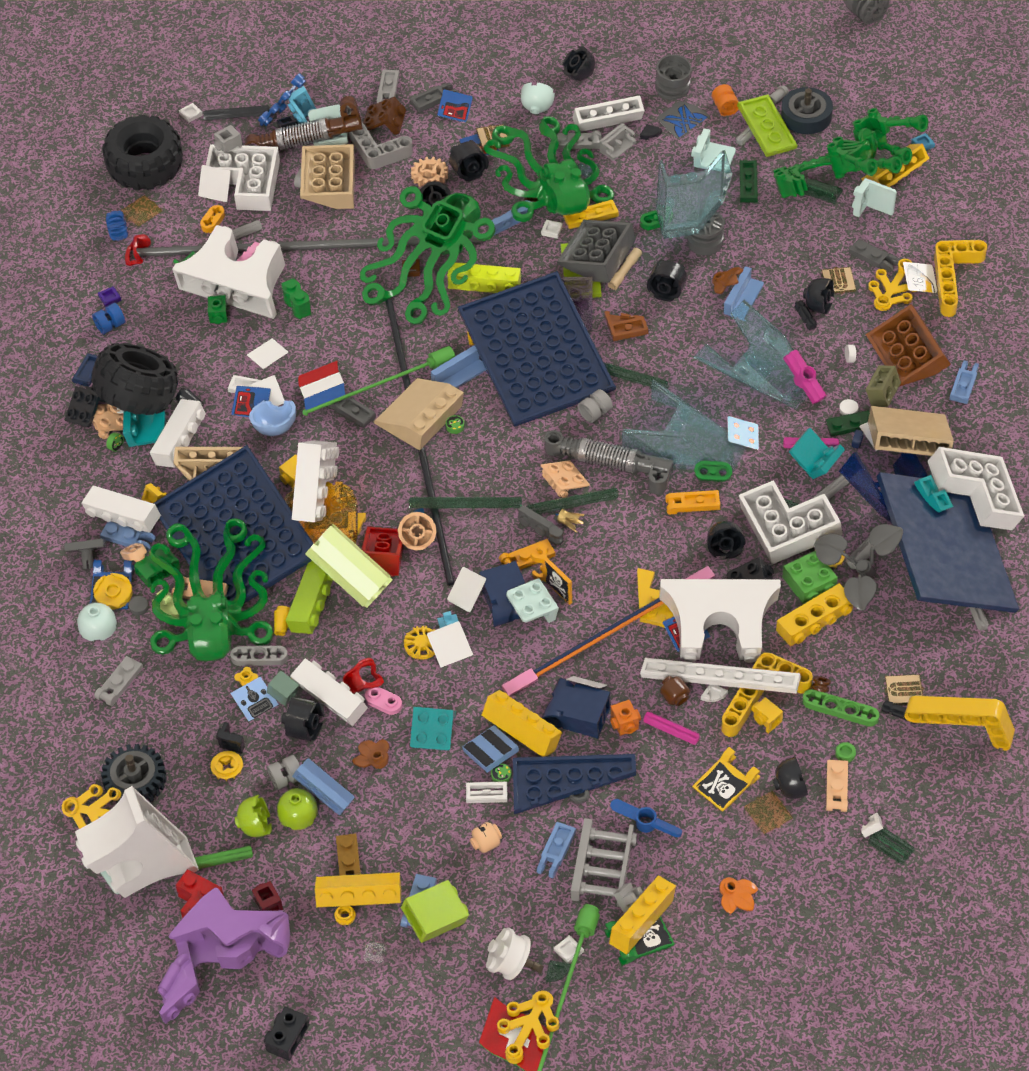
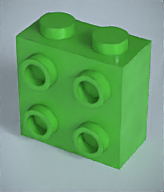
M816 551L783 566L782 578L802 604L807 603L837 585L838 577L828 565L823 564L818 559Z

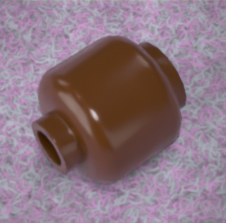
M668 676L662 681L663 685L660 688V693L668 704L680 706L689 699L690 689L681 677Z

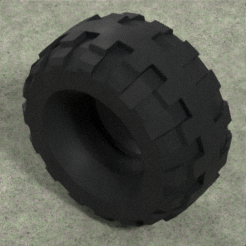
M153 115L131 116L125 118L122 122L119 121L114 125L113 129L108 131L102 147L104 162L109 175L116 182L120 183L121 186L125 188L131 187L133 190H151L156 186L161 187L167 184L166 181L172 180L176 176L183 162V150L177 130H174L173 126L165 119L160 120L159 117ZM141 153H150L147 155L136 156Z
M113 343L106 346L98 354L91 374L92 387L99 398L105 400L107 404L119 408V410L138 415H153L154 413L163 412L172 403L179 378L177 377L178 371L175 365L167 357L153 349L130 343Z

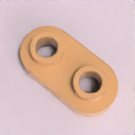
M134 543L121 550L120 554L124 560L138 562L145 558L144 554L147 550L143 544Z

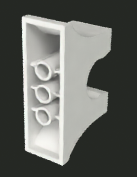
M216 225L207 242L195 255L174 265L172 270L180 290L206 298L208 296L226 295L228 305L272 319L277 315L272 294L276 281L285 267V262L280 244L275 241L263 240L249 259L236 261L238 248L232 229Z
M661 579L659 597L671 610L677 622L680 638V660L685 662L700 660L705 637L704 631L712 625L722 624L730 627L736 634V650L739 660H744L748 663L755 662L762 650V619L768 608L778 600L781 587L780 580Z
M132 786L124 790L122 798L110 811L75 831L78 839L76 845L83 854L82 862L87 869L90 868L96 874L106 871L111 876L112 882H110L113 891L121 894L124 898L156 881L184 874L187 869L192 872L199 870L187 837Z

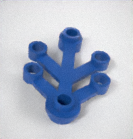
M301 73L297 74L291 81V84L294 86L281 96L278 103H275L269 112L265 111L260 116L258 121L261 126H268L276 112L282 113L287 107L285 102L291 97V93L297 87L301 88L306 83L305 77Z

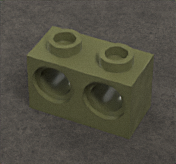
M878 365L865 389L871 406L888 407L901 384L896 366Z

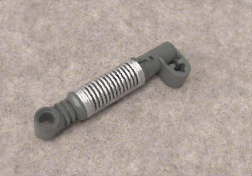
M557 430L548 431L544 437L545 452L550 456H558L563 453V455L567 454V456L572 455L575 460L590 462V464L593 461V464L603 465V467L606 464V467L609 465V468H616V470L619 467V470L622 468V471L625 468L626 472L649 474L648 489L652 494L660 495L667 490L673 471L674 460L643 454L640 450L633 448H624L623 446L611 445L601 441L595 442V440L592 441L588 438L581 437L575 439V441L574 438L570 439V437L565 439V436Z

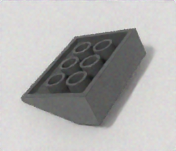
M583 220L559 257L557 265L589 280L610 283L636 240L632 223Z

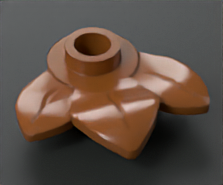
M734 267L726 272H717L712 279L715 293L722 294L727 286L738 284L737 275L741 274L743 269Z
M384 739L379 740L377 743L370 740L362 741L358 746L360 754L352 759L353 764L362 768L373 766L376 769L384 768L388 764L389 756L387 752L390 748L389 743Z

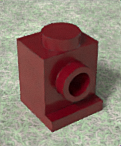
M271 881L261 883L252 889L253 899L260 911L283 910L282 901Z

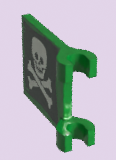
M661 916L628 954L622 951L619 952L621 957H618L621 966L631 963L637 958L675 945ZM610 921L605 924L607 929L604 932L607 938H610L612 927L617 923L616 921Z

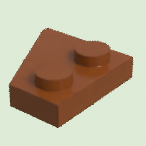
M604 311V317L613 341L648 334V327L644 316H631L625 313H621L618 316L611 315L610 311Z

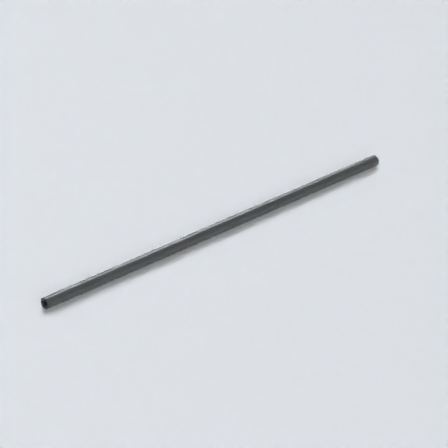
M474 235L469 239L472 243L486 242L478 240ZM413 236L408 240L407 245H418L420 240L417 236ZM387 237L384 238V241L382 243L383 246H387L389 244ZM394 237L393 246H398L401 237ZM379 238L277 243L280 244L281 251L377 247ZM253 243L237 244L238 253L246 252ZM204 245L137 248L136 251L140 257L189 255L192 251L197 253Z

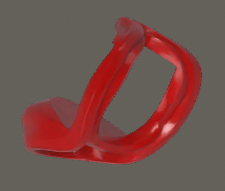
M140 234L134 236L133 241L126 249V265L132 266L143 263V259L136 249L150 247L151 240L147 235ZM130 250H133L136 260L130 261Z
M365 658L345 673L342 682L351 688L350 692L355 694L364 689L377 688L384 683V680L380 674L376 673L374 660L372 658ZM371 666V675L376 680L371 683L365 682L359 674L361 668Z

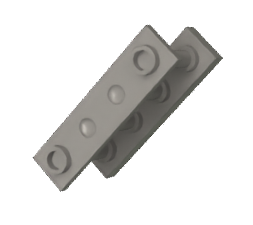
M584 818L571 886V900L579 901L580 895L585 893L614 897L613 894L625 884L631 847L636 846L637 841L634 825H629L628 834L596 830V828H593V820ZM596 838L625 842V852L593 848V846H590V841ZM593 856L622 860V870L589 866L587 858ZM589 874L618 878L620 882L617 889L588 885L586 882H583L584 876Z

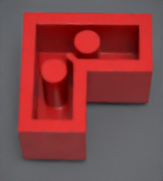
M188 869L175 885L178 897L187 901L180 910L182 918L212 889L218 888L224 896L222 887Z

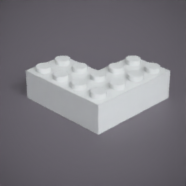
M210 144L206 166L231 171L229 184L236 185L234 194L236 209L271 211L280 164L278 147L242 146L239 148L237 146L224 153L222 150L218 151L214 145Z
M314 440L298 443L292 520L317 522L325 517L326 506H324V498H327L328 495L326 482L334 480V477L337 476L335 459L339 456V447H337L336 442Z
M939 447L928 460L938 490L945 489L948 493L970 496L980 526L1013 530L1024 517L1003 457Z
M773 480L739 495L741 509L772 565L815 547V542L824 535H842L841 522L825 494L789 508Z

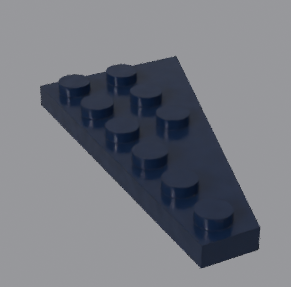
M635 754L513 758L514 814L567 798L570 795L583 793L585 790L596 789L636 776Z

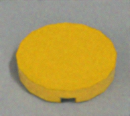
M110 573L111 575H104L95 583L93 592L97 603L105 604L112 610L125 606L130 601L133 591L127 577L118 573Z

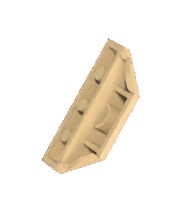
M175 447L174 465L190 481L243 447Z

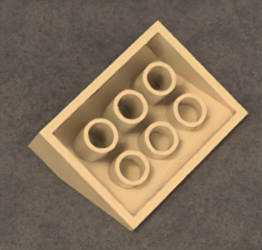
M354 144L302 146L300 198L335 209H353L355 189Z
M417 378L374 421V424L416 449L421 450L446 424V420L462 407L464 392L449 383Z

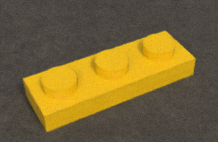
M609 200L590 205L581 213L563 215V218L568 228L573 229L579 227L583 220L603 221L618 217L619 211L614 201Z

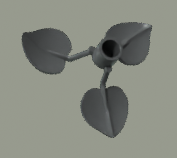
M881 524L873 528L869 535V542L873 545L870 549V561L863 559L856 562L844 551L848 543L839 534H827L815 542L816 555L823 564L834 565L840 561L843 555L856 566V570L859 573L858 578L852 577L846 581L844 593L848 601L858 610L864 611L877 591L876 582L872 579L875 575V568L872 566L875 564L874 550L879 556H886L892 553L902 539L903 529L888 524Z

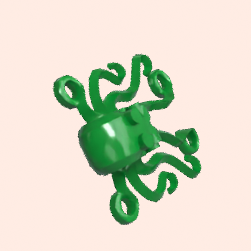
M546 116L542 118L539 124V131L542 135L551 139L547 152L549 163L544 164L543 167L537 163L532 155L531 141L527 133L509 126H497L493 129L492 139L485 143L484 151L491 156L512 163L516 167L519 181L529 189V191L510 186L509 182L513 172L507 165H501L496 169L495 174L497 177H501V171L507 172V175L502 180L504 190L515 196L524 198L536 197L538 199L536 202L519 201L515 203L511 209L515 220L520 222L530 221L533 218L534 209L543 206L550 213L572 215L585 211L590 203V198L597 204L614 199L613 190L606 185H598L593 190L588 189V185L598 178L600 170L594 161L582 156L587 154L589 158H594L593 153L586 148L581 149L577 153V159L590 166L592 173L584 180L581 178V170L570 156V150L581 136V131L576 124H569L562 130L564 135H568L569 130H574L576 133L563 148L562 156L564 160L558 163L556 151L559 146L557 134L560 132V124L554 117ZM547 124H552L554 128H550ZM503 133L506 134L507 137H499L498 134ZM520 137L524 141L525 158L538 178L535 181H530L526 177L524 166L517 158L489 147L495 146L500 149L501 145L510 144L514 141V138ZM605 193L608 197H600L598 194ZM520 207L528 208L526 214H520L517 210Z
M410 186L401 192L400 202L407 209L420 208L424 214L423 216L404 215L392 220L386 229V236L389 241L387 246L382 245L384 238H379L377 242L378 249L382 252L389 251L394 245L393 230L395 226L402 223H414L402 235L396 252L390 258L366 265L360 271V279L365 283H370L362 292L365 303L378 305L399 295L405 289L408 272L414 261L423 251L431 248V255L424 268L425 289L418 298L411 301L405 311L406 320L414 325H419L425 321L428 310L424 303L428 300L433 290L432 270L438 258L444 254L450 255L437 273L436 284L445 307L442 310H438L437 302H434L431 305V309L435 315L439 316L449 312L450 301L444 285L445 274L454 265L458 254L464 246L468 251L470 259L467 264L456 268L452 272L451 280L456 285L465 283L468 279L467 275H464L460 280L456 278V275L471 269L477 260V251L469 239L474 235L480 241L490 240L494 236L496 229L491 219L480 218L481 212L478 201L464 193L456 192L448 195L441 201L435 202L431 207L423 202V195L419 188ZM414 193L415 200L407 202V196ZM481 226H489V230L486 233H479ZM413 236L419 238V244L407 257L402 267L400 282L395 289L386 291L380 284L371 283L377 279L376 275L371 277L365 276L370 270L395 263L405 252L408 240ZM372 290L378 291V295L375 298H370L369 293ZM420 309L421 315L413 318V314Z
M234 518L225 524L223 538L227 551L218 562L213 573V593L210 597L204 595L199 580L198 564L201 549L197 539L183 524H173L168 528L166 538L171 546L181 548L190 543L192 547L189 581L193 596L190 597V600H187V605L183 601L185 580L182 573L155 555L158 549L163 550L165 554H169V547L158 543L150 548V559L169 572L175 579L173 603L179 617L168 615L160 609L161 601L169 592V584L163 579L155 580L150 586L151 593L155 592L157 585L163 586V590L152 601V612L158 619L167 624L184 627V631L178 634L168 630H159L154 633L150 639L153 652L161 655L168 654L174 650L176 642L188 640L190 654L197 661L207 662L217 661L226 657L231 651L232 635H248V639L257 646H263L272 641L274 636L273 628L265 621H255L248 627H240L238 625V621L250 618L261 611L268 601L266 589L254 580L257 575H260L262 581L266 583L268 576L262 570H255L250 574L248 582L259 593V600L249 609L241 611L246 598V588L242 579V573L244 568L264 550L266 542L262 536L253 534L244 542L245 546L248 547L252 541L257 540L259 546L237 564L234 569L235 599L229 601L223 593V574L235 555L236 547L234 543L243 541L248 533L247 525L243 520ZM233 526H238L241 528V532L237 535L230 534V529ZM178 531L184 533V538L176 540L172 536ZM262 628L266 630L267 634L263 638H258L255 636L256 630ZM165 637L169 640L168 645L165 647L157 645L158 640Z

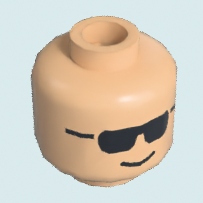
M485 822L472 830L470 842L475 850L479 849L482 853H487L500 845L502 835L496 824L492 825L489 822Z

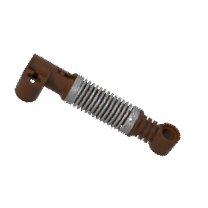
M345 96L340 101L341 117L332 119L327 117L319 119V121L313 120L310 123L305 122L304 124H296L286 128L273 129L270 135L268 133L261 136L250 134L245 139V146L255 143L257 146L278 147V150H283L285 148L288 149V146L291 148V145L292 147L294 145L297 147V144L300 146V143L301 145L303 143L306 145V142L309 144V141L312 143V141L315 142L314 140L318 142V139L319 141L321 139L328 140L332 139L335 135L362 130L363 126L357 102L353 97ZM347 106H349V108H351V114H350V115H348V108H347Z

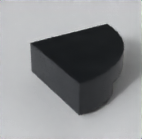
M646 124L640 134V139L648 140V138L658 137L662 134V128Z

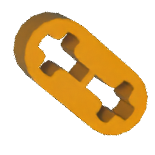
M214 205L207 211L200 222L203 232L212 233L215 226L220 225L223 221L225 211L222 206Z

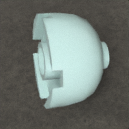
M532 83L524 84L521 90V102L527 110L533 114H539L547 111L552 106L555 93H553V89L550 86L542 83H537V86H531Z
M88 604L78 615L77 625L79 633L89 641L105 640L112 636L116 630L117 621L115 614L105 604Z

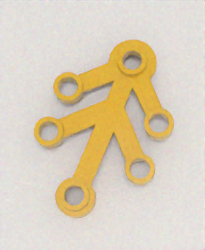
M901 259L898 262V273L891 283L886 276V270L878 269L876 271V278L881 281L886 290L885 294H882L879 289V282L874 280L869 282L868 289L876 297L874 300V307L876 309L887 311L894 304H910L912 302V295L910 293H903L902 296L892 297L893 294L909 291L907 284L898 285L905 276L903 262L912 263L911 260Z
M93 784L89 787V790L78 798L69 797L65 799L62 803V811L67 817H73L78 828L81 829L86 826L81 813L87 814L91 822L97 820L110 811L102 809V807L111 800H119L121 791L112 787L90 806L83 805L90 798L100 797L103 793V788L100 785ZM97 787L98 792L94 794V789ZM113 791H116L115 797H112ZM75 804L74 810L72 811L71 806Z
M538 991L532 996V1000L520 1004L517 1002L508 1003L507 1013L511 1017H516L520 1012L532 1009L529 1015L511 1021L501 1019L497 1023L498 1031L501 1034H507L510 1030L523 1026L514 1044H510L506 1048V1059L509 1063L517 1064L523 1060L522 1047L532 1029L537 1038V1046L540 1049H546L550 1046V1038L544 1033L538 1019L541 1012H543L546 1018V1028L551 1032L559 1029V1020L557 1017H554L551 1011L553 996L549 992ZM552 1022L556 1023V1025L551 1026L549 1024Z

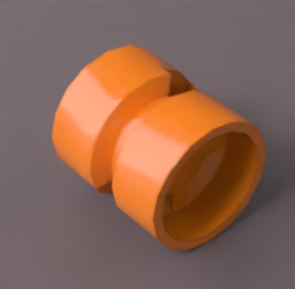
M723 84L713 90L711 97L722 116L733 115L739 110L737 107L739 101L731 86Z

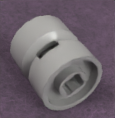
M601 389L592 393L590 398L587 397L578 403L579 413L589 423H593L601 415H604L613 408L610 397Z
M294 755L282 759V763L275 762L267 766L269 777L276 790L288 786V782H297L292 776L300 765ZM282 769L284 770V772H285V774H286L285 777H283V774H282V772H281Z

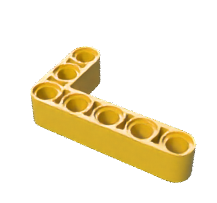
M950 240L936 243L934 263L940 312L943 316L952 317L957 311L958 295L954 264L984 262L987 251V244L984 241Z
M772 653L761 654L752 669L800 673L801 679L797 692L804 694L805 691L811 689L813 677L811 671ZM739 688L722 716L721 730L725 736L734 737L739 733L752 712V706L760 699L764 690Z
M911 696L904 714L906 720L913 723L985 726L992 745L996 749L1003 748L1002 750L1004 751L1011 748L1015 733L1005 704L997 699Z

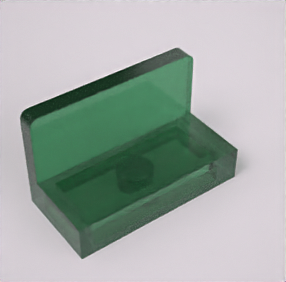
M805 179L808 187L807 191H804L806 195L835 204L843 192L842 188L815 179Z

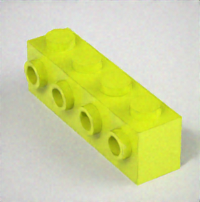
M455 262L447 274L448 289L498 293L521 284V268L474 264L468 271L456 275L458 280L462 279L464 275L468 276L467 281L460 285L452 282L451 274L456 268L467 263Z

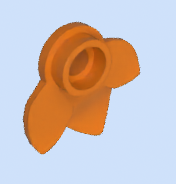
M731 877L724 878L719 885L723 909L729 914H732L736 907L745 911H753L754 900L752 895L758 891L756 885L746 879L737 881ZM727 885H731L733 890L728 889Z

